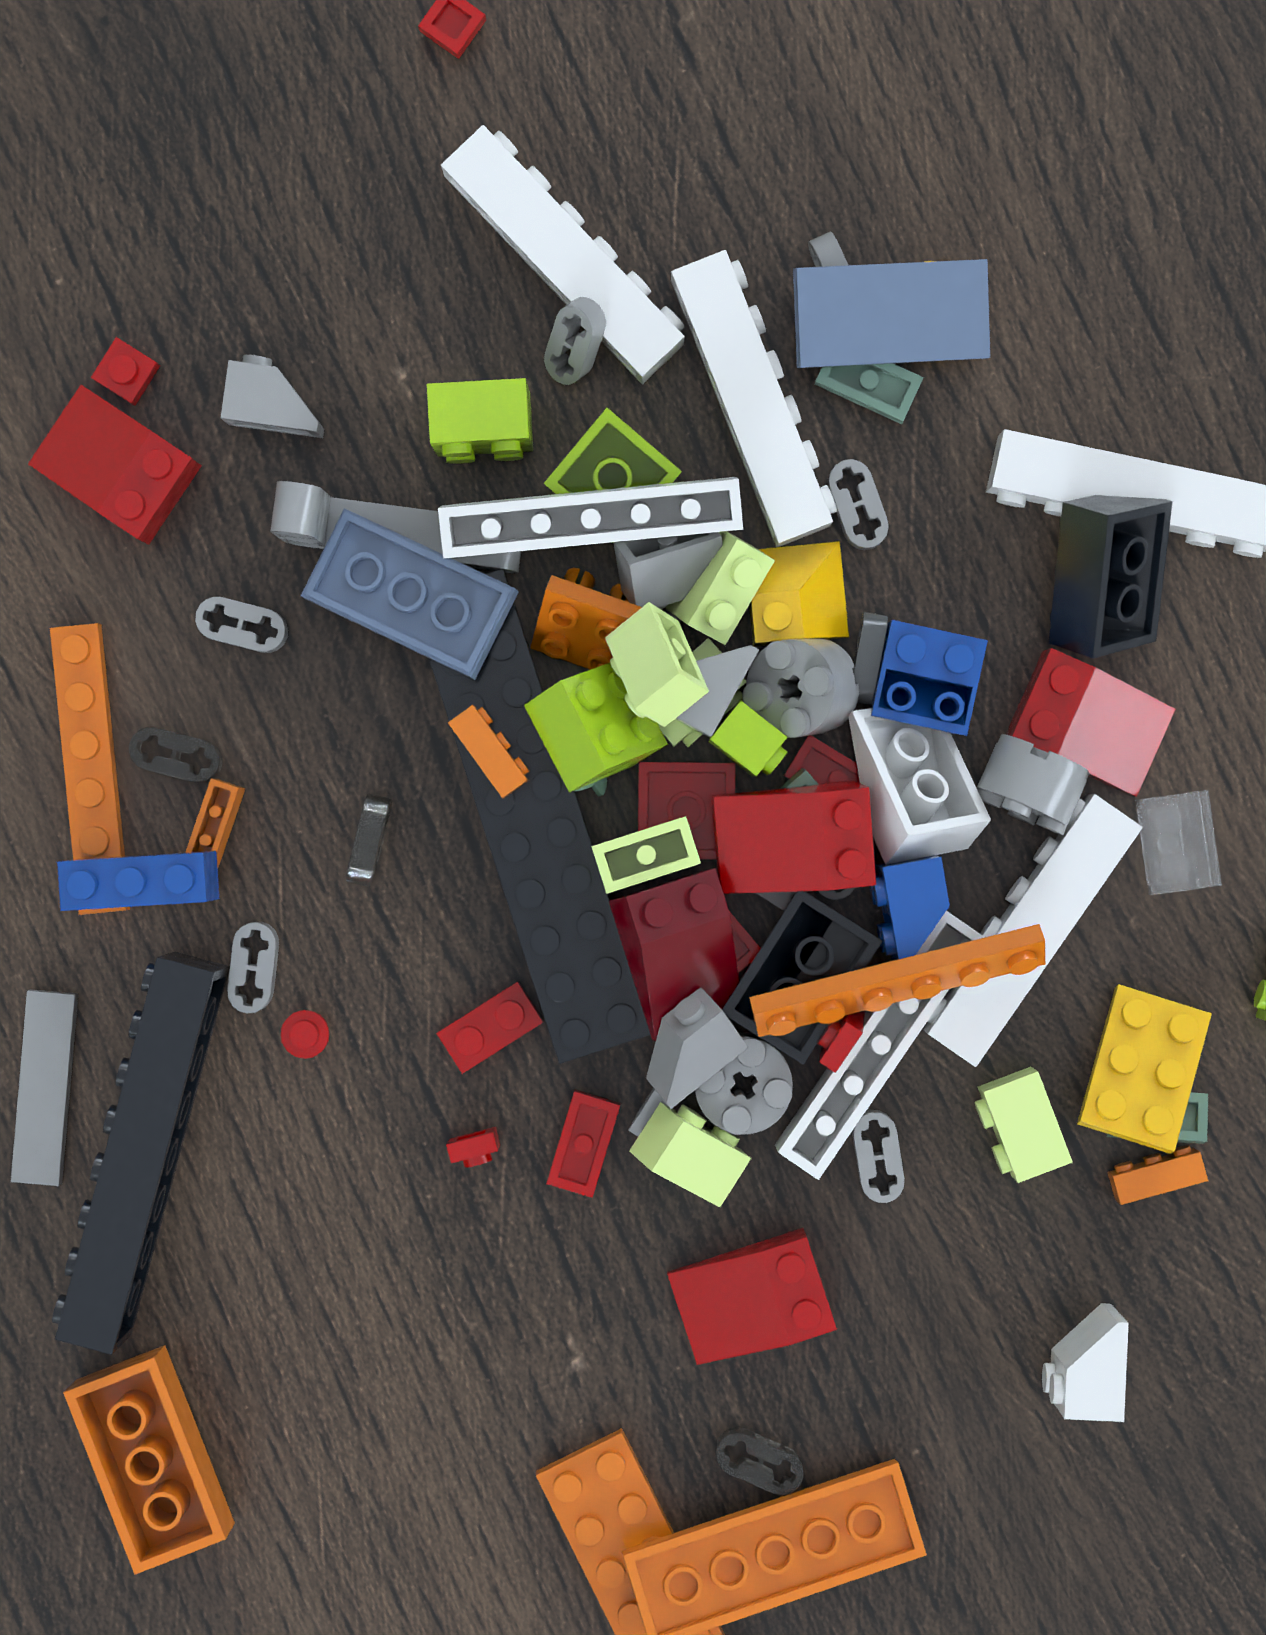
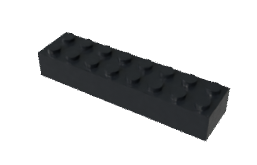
M172 952L158 956L155 964L149 963L146 967L141 984V991L147 992L143 1011H135L128 1038L135 1040L130 1059L126 1057L122 1059L116 1077V1086L122 1087L117 1106L111 1105L104 1121L103 1133L109 1134L105 1153L98 1152L91 1170L90 1180L97 1182L92 1200H85L78 1219L77 1227L84 1229L79 1248H72L66 1263L65 1275L71 1277L67 1295L60 1294L52 1316V1323L59 1324L55 1340L112 1355L132 1335L230 966L179 952Z

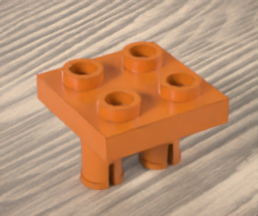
M570 568L567 570L564 579L551 575L545 590L530 648L542 652L551 658L562 659L591 670L610 663V659L613 656L605 637L642 607L629 603L627 598L625 601L622 600L623 593L620 584H616L611 588L610 596L593 590L595 578L587 571L584 572L580 584H576L580 569Z

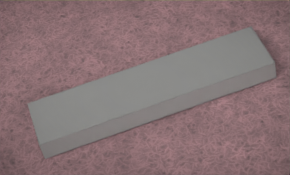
M27 990L11 1182L51 1186L62 1184L78 993Z

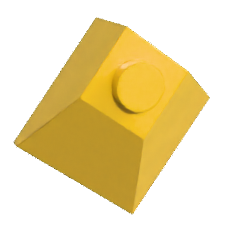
M840 541L758 549L775 561L749 604L753 647L766 646L774 641L786 639L824 638L828 640L849 637Z

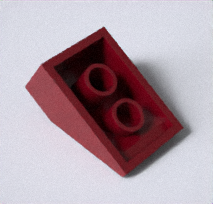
M716 868L696 872L609 901L652 1041L657 1039L662 1017L675 1008L681 1000L689 997L700 987L721 1009L724 1007L738 985L739 977L731 917Z

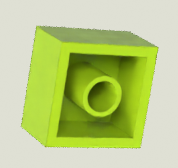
M526 378L427 384L430 444L437 456L446 457V463H471L475 461V454H494V460L514 461L523 459V452L533 451L531 397Z
M606 407L544 484L555 494L673 483L682 471Z
M611 663L560 680L524 705L569 793L631 768L668 744L657 722L648 717L640 718L629 708L625 701L626 688L622 679L613 670Z

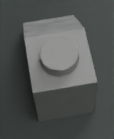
M243 355L242 362L228 361L221 419L231 426L323 438V426L277 367L271 366V359L256 355Z
M719 532L613 542L621 591L629 603L640 607L650 602L659 609H663L669 604L684 600L722 547V536Z
M749 645L697 660V665L709 692L679 715L676 720L711 738L759 649Z
M700 987L689 997L681 1000L675 1008L662 1017L646 1079L672 1109L744 1052L748 1046L723 1010Z

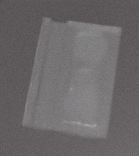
M1209 790L1136 800L1139 825L1143 827L1140 835L1149 895L1222 886Z

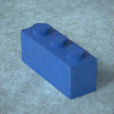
M216 851L78 859L57 862L60 911L199 903L220 899Z

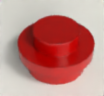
M301 1010L291 1014L281 1028L283 1046L290 1054L298 1058L306 1059L318 1055L325 1049L329 1041L330 1032L326 1020L320 1014L311 1010Z

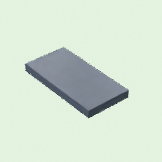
M987 259L793 269L797 368L990 358Z
M344 508L301 596L475 680L519 592L515 588L452 558L443 559V554Z

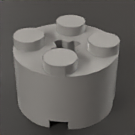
M824 638L786 639L770 643L755 657L748 672L746 687L743 690V701L787 736V738L822 734L840 727L849 719V714L854 711L858 701L859 683L855 684L852 670L855 666L851 657L838 644Z
M1001 734L977 786L982 801L996 808L1001 806L1008 810V815L1028 824L1034 825L1037 820V825L1063 835L1086 785L1089 775L1088 770L1054 752L1049 751L1047 753L1037 749L1030 742Z
M739 1033L748 1048L695 1090L698 1104L704 1115L714 1125L734 1135L753 1134L771 1127L785 1113L792 1098V1075L784 1056L779 1049L752 1033ZM741 1072L745 1077L752 1074L755 1076L750 1082L751 1091L744 1093L741 1089L735 1091L731 1089L735 1085L733 1076L736 1073Z

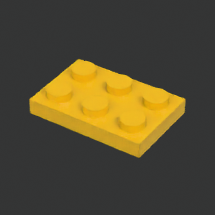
M1118 984L1113 993L1077 1124L1169 1154L1175 1152L1212 1013Z

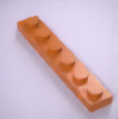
M94 623L50 628L73 860L125 857L102 624ZM130 907L78 910L79 915L125 911L130 910Z
M1040 924L749 997L758 1037L786 1035L793 1032L797 1027L817 1022L821 1024L834 1023L848 1014L864 1010L871 1012L881 1011L896 1002L912 998H932L943 990L959 986L976 987L984 984L990 978L1010 973L1013 975L1027 974L1038 966L1046 965L1045 938Z

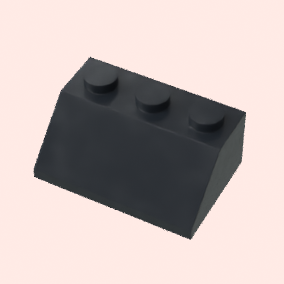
M1093 495L1063 502L1059 522L1060 534L1055 565L1053 603L1050 613L1049 644L1094 659L1156 642L1173 501L1155 498Z
M797 891L722 1010L727 1017L758 1036L749 997L866 968L882 940L805 891ZM817 1022L797 1027L793 1032L786 1035H766L760 1038L804 1065L829 1024Z

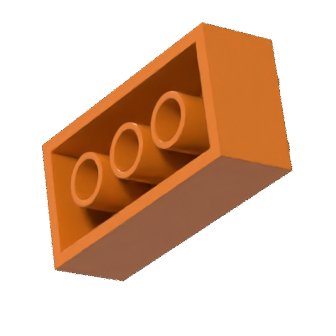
M165 1345L79 1378L63 1392L134 1575L226 1540L235 1522Z

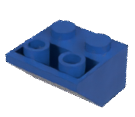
M891 620L887 624L877 684L872 701L871 716L967 736L988 640Z
M929 856L885 865V863L875 865L876 885L869 886L873 905L882 907L884 923L876 925L877 935L882 940L880 944L881 952H885L886 956L890 955L893 961L916 955L950 906L942 858L939 856Z

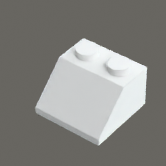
M1101 1303L1051 1349V1363L1043 1364V1392L1049 1393L1051 1403L1055 1404L1064 1419L1124 1422L1128 1322L1112 1304Z

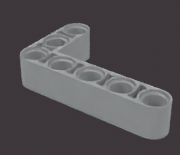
M277 481L270 532L285 543L324 549L345 508L443 554L438 511L332 498L318 486ZM521 551L454 557L452 559L474 569L489 571L503 569L505 573H518Z

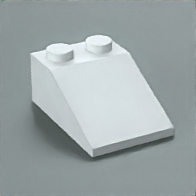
M872 708L852 711L848 718L859 780L861 784L869 787L873 838L885 865L968 849L991 821V818L951 733L871 716Z

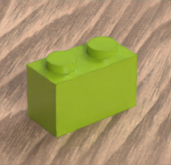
M743 701L736 705L708 741L752 777H756L760 771L770 775L788 752L781 747L787 736Z

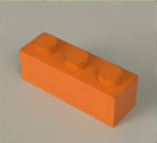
M471 705L449 721L448 724L500 796L505 798L528 781L525 774L529 770L520 757L512 758L507 751L511 745L501 731L495 734L489 724L493 720L483 707L477 709L475 705Z
M210 779L185 853L216 851L217 868H219L245 788L219 779Z
M1190 1145L1177 1147L1173 1154L1163 1157L1160 1153L1148 1155L1143 1158L1144 1162L1134 1165L1131 1161L1119 1163L1114 1166L1115 1170L1108 1172L1115 1201L1120 1205L1208 1181L1201 1152L1195 1148H1190Z

